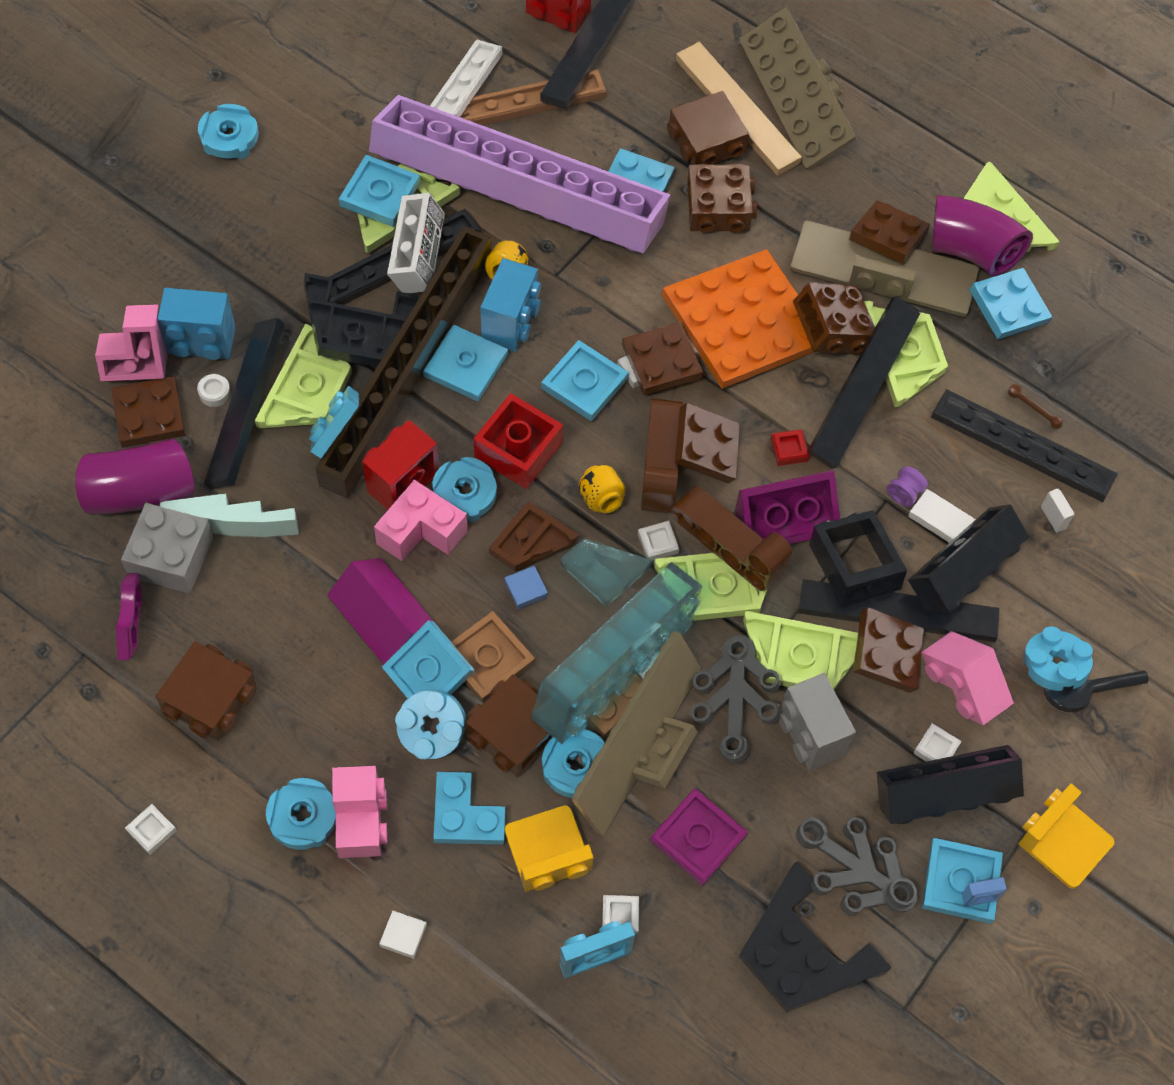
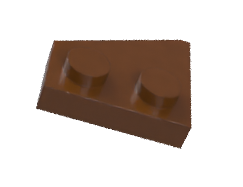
M528 501L489 547V554L512 570L517 571L576 544L579 534Z

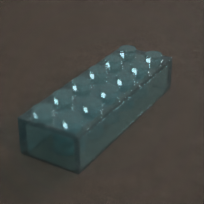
M673 562L669 563L542 681L531 719L561 744L571 735L575 738L579 736L586 728L588 719L593 714L599 716L610 703L609 699L615 693L619 696L627 689L631 683V677L636 673L642 675L652 662L651 658L656 653H660L662 645L668 640L673 631L680 632L683 635L689 629L693 622L690 616L701 603L698 597L703 586Z

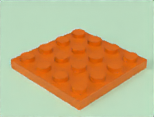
M767 249L666 286L662 290L661 296L678 322H681L685 333L721 389L813 353L793 304V300L798 294Z

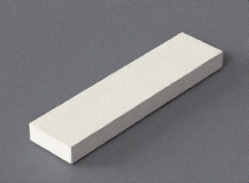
M476 40L430 107L460 117L503 55L502 46Z

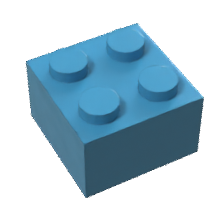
M502 258L480 307L482 338L514 352H517L521 341L526 342L531 328L529 324L531 317H537L541 306V300L537 299L541 290V283L538 282L537 268Z
M164 288L157 320L168 354L178 357L199 356L210 360H217L219 358L230 359L236 326L228 294Z

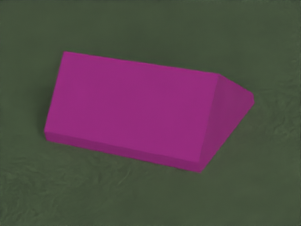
M831 470L739 490L735 507L736 517L762 539L771 532H775L781 535L789 544L811 540L815 525L826 520L840 519L835 472Z
M382 558L351 562L327 594L330 601L383 665L428 620L433 621Z

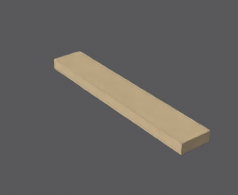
M700 42L676 53L678 64L706 95L724 91L749 132L748 143L777 176L801 163L802 156Z

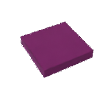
M694 788L654 832L649 842L701 886H704L747 837L748 831Z

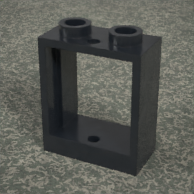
M874 510L863 513L856 512L848 517L833 521L826 520L814 526L809 546L841 606L901 590L907 569ZM865 534L882 566L849 574L832 543Z

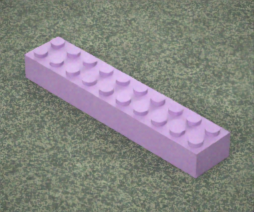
M397 95L372 120L369 152L380 155L384 159L407 165L411 169L426 172L437 179L458 184L464 189L485 194L491 199L509 203L518 209L536 213L547 220H554L568 225L574 230L595 235L601 240L619 244L630 251H638L644 254L664 224L670 194L409 98Z

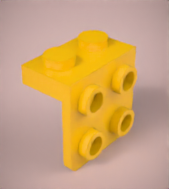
M1072 783L1063 792L1057 788L1044 802V805L1048 807L1045 813L1040 816L1035 812L1022 828L1027 833L1018 845L1068 888L1075 889L1112 848L1114 838L1073 804L1082 792Z
M560 806L511 822L505 826V835L525 892L533 889L535 891L544 890L554 885L557 881L566 878H580L592 870L593 854L589 844L584 846L570 807Z

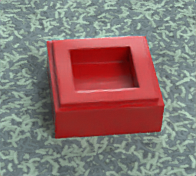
M802 429L771 434L770 440L777 466L808 462L809 453L807 452L808 449Z

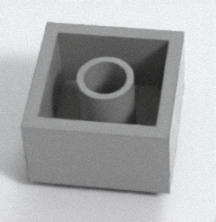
M145 503L121 558L126 573H139L141 581L191 594L214 538L209 521L205 518Z
M825 672L788 687L779 711L780 717L778 721L784 733H789L795 743L793 744V750L800 763L804 762L810 772L846 757L856 731Z

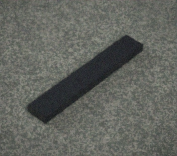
M600 0L540 93L541 102L568 109L635 0Z
M466 209L443 220L437 258L448 252L463 226L481 233V229ZM393 245L329 276V278H333L328 302L345 305L392 281L387 272Z
M897 296L889 301L807 450L809 454L831 469L837 468L920 315L918 311Z
M279 318L255 323L204 484L210 489L235 485L285 323Z
M947 389L931 418L1102 503L1118 475L1117 472Z
M803 579L801 584L798 612L800 614L859 622L860 612L869 607L924 628V632L947 635L952 631L969 639L996 642L998 638L1000 608L960 602V605L949 613L943 614L942 611L927 613L917 596L895 592L841 606L830 583Z

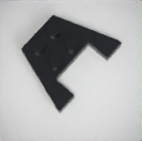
M305 273L304 289L318 356L377 367L420 296L397 291L393 313L386 314L328 302L333 278Z
M798 862L792 865L739 955L743 963L786 1013L826 998L840 990L857 986L876 976L885 975L891 969V966L870 943L844 965H840L793 912L792 909L813 893L810 886L812 878Z

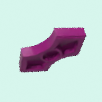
M127 573L121 583L120 614L116 626L117 660H130L138 647V624L142 608L141 575L139 573Z

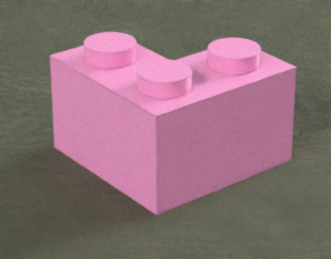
M159 304L126 306L122 327L123 333L99 334L95 358L100 381L164 379L168 356L157 320Z
M413 480L374 526L376 544L401 561L408 556L422 538L449 555L468 532L467 514L416 480Z
M951 631L921 652L926 663V674L933 682H939L953 690L957 700L956 708L965 719H971L981 725H985L1014 704L993 648Z
M376 766L332 768L333 805L336 813V850L338 857L381 856V844H388L387 823H381V811L387 810V792L384 777L378 778Z

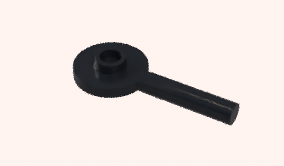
M1143 670L1087 680L1082 686L1073 689L1074 686L1063 687L1062 691L1044 688V695L1055 708L1065 712H1078L1088 706L1092 693L1147 684L1149 677L1147 672Z

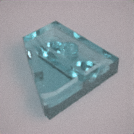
M583 539L560 559V565L607 607L651 568V561L638 555Z

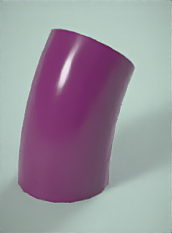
M937 195L932 252L966 259L995 277L1006 273L1015 266L1030 247L1033 233L1003 212L972 200Z
M167 439L123 450L88 453L83 455L76 470L75 486L77 498L81 508L90 515L143 510L145 503L160 506L161 502L187 499L194 494V480L189 461L181 445L175 439Z

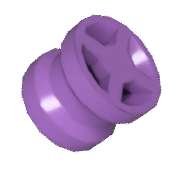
M905 466L898 472V478L891 480L887 485V492L898 504L911 507L916 502L917 495L922 494L927 489L928 483L918 470Z

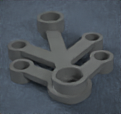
M742 635L729 638L722 648L723 657L707 672H697L692 679L696 691L701 694H707L713 690L714 683L731 669L730 680L706 703L695 704L691 708L690 714L697 725L705 726L711 722L713 715L729 701L728 733L721 741L720 750L724 758L733 764L745 761L750 752L749 745L742 736L744 700L758 713L759 718L764 724L772 725L780 717L776 704L771 701H765L745 681V668L759 679L762 689L768 693L776 692L780 688L781 679L776 671L772 669L767 670L755 658L756 649L752 640ZM735 648H744L740 654H733ZM767 678H776L772 685L764 684ZM709 679L706 686H698L700 680ZM773 709L774 714L771 717H764V711ZM699 711H707L704 718H696ZM734 741L739 742L737 749L728 750L730 743Z
M852 817L843 827L844 835L853 842L856 856L827 837L826 826L821 820L807 818L798 826L796 838L801 846L807 849L817 848L849 870L836 873L818 872L810 882L811 889L815 894L824 896L833 888L869 883L880 890L862 895L855 891L847 893L842 898L840 906L842 911L849 916L857 915L864 908L887 905L892 911L898 913L907 912L915 906L917 902V889L912 881L902 878L895 854L897 847L893 839L885 836L881 837L874 843L872 848L875 857L883 860L886 876H884L875 868L865 834L867 825L863 819ZM850 824L856 825L860 833H854L850 828ZM805 831H808L813 834V841L809 840L804 835ZM880 844L886 845L889 848V853H884L880 849ZM817 880H825L827 888L820 887ZM894 891L902 894L903 901L896 898ZM848 899L855 900L857 909L849 906Z

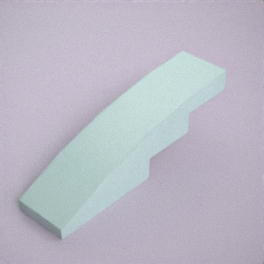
M226 494L160 503V507L208 519L214 534L248 537L299 535L294 508L263 512L260 501L229 505Z

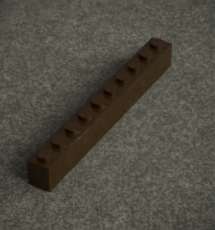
M463 226L360 394L358 408L317 464L315 469L319 487L348 499L364 472L362 461L365 455L373 447L378 448L423 374V370L438 349L484 272L487 256L491 252L490 236Z

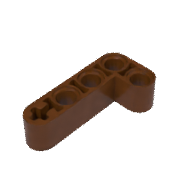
M651 398L641 510L671 513L670 508L675 503L678 479V464H675L679 411L680 407L683 406V401Z
M693 486L670 508L673 518L679 525L758 590L766 591L788 569L792 548L781 535L771 532L762 539L700 487Z

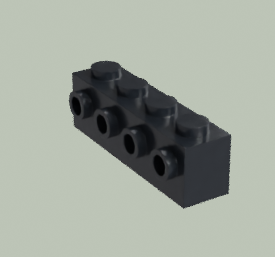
M1011 504L990 507L911 576L908 582L927 613L941 611L943 614L949 613L960 605L959 601L965 595L976 591L981 585L979 582L986 576L997 572L1001 567L1000 563L1019 552L1021 549L1020 545L1029 538V535Z
M1009 745L876 772L880 810L890 824H907L914 819L928 816L941 817L947 812L961 809L974 810L980 805L1007 803L1014 798L1024 796L1022 759Z

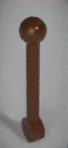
M1013 384L1009 387L1008 394L1011 397L1020 398L1048 419L1053 428L1058 429L1063 425V420L1060 417H1054L1023 394L1019 385Z

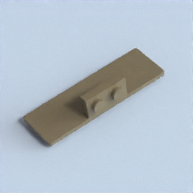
M786 7L740 38L742 47L796 151L802 156L801 160L808 170L857 139V135L842 109L844 104L839 97L843 94L842 89L835 79L830 80L828 74L832 71L823 57L818 60L811 52L794 18Z
M807 220L804 221L791 263V271L838 284L858 286V289L891 298L897 296L902 301L962 317L967 316L972 298L969 289L973 283H976L979 266L917 249L911 253L904 264H901L849 240L851 234L849 231Z
M673 631L668 640L662 645L659 655L651 668L645 673L642 683L634 696L628 701L625 711L617 724L611 729L608 739L600 752L594 757L591 767L582 782L577 785L572 796V801L597 834L604 835L636 780L665 789L698 733L692 724L673 719L693 686L692 679L694 675L701 671L699 663L680 632Z

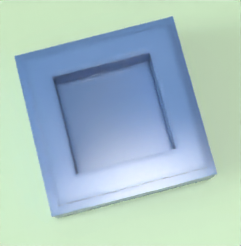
M535 566L504 577V583L517 610L548 598V592Z
M1001 877L969 883L961 894L964 905L973 906L998 901L1007 888L1004 878Z

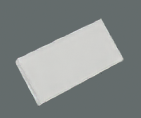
M928 489L908 515V517L949 543L976 520Z

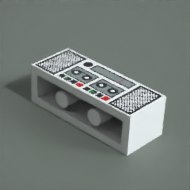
M430 193L405 195L401 198L387 275L404 293L423 292L434 275L445 213Z

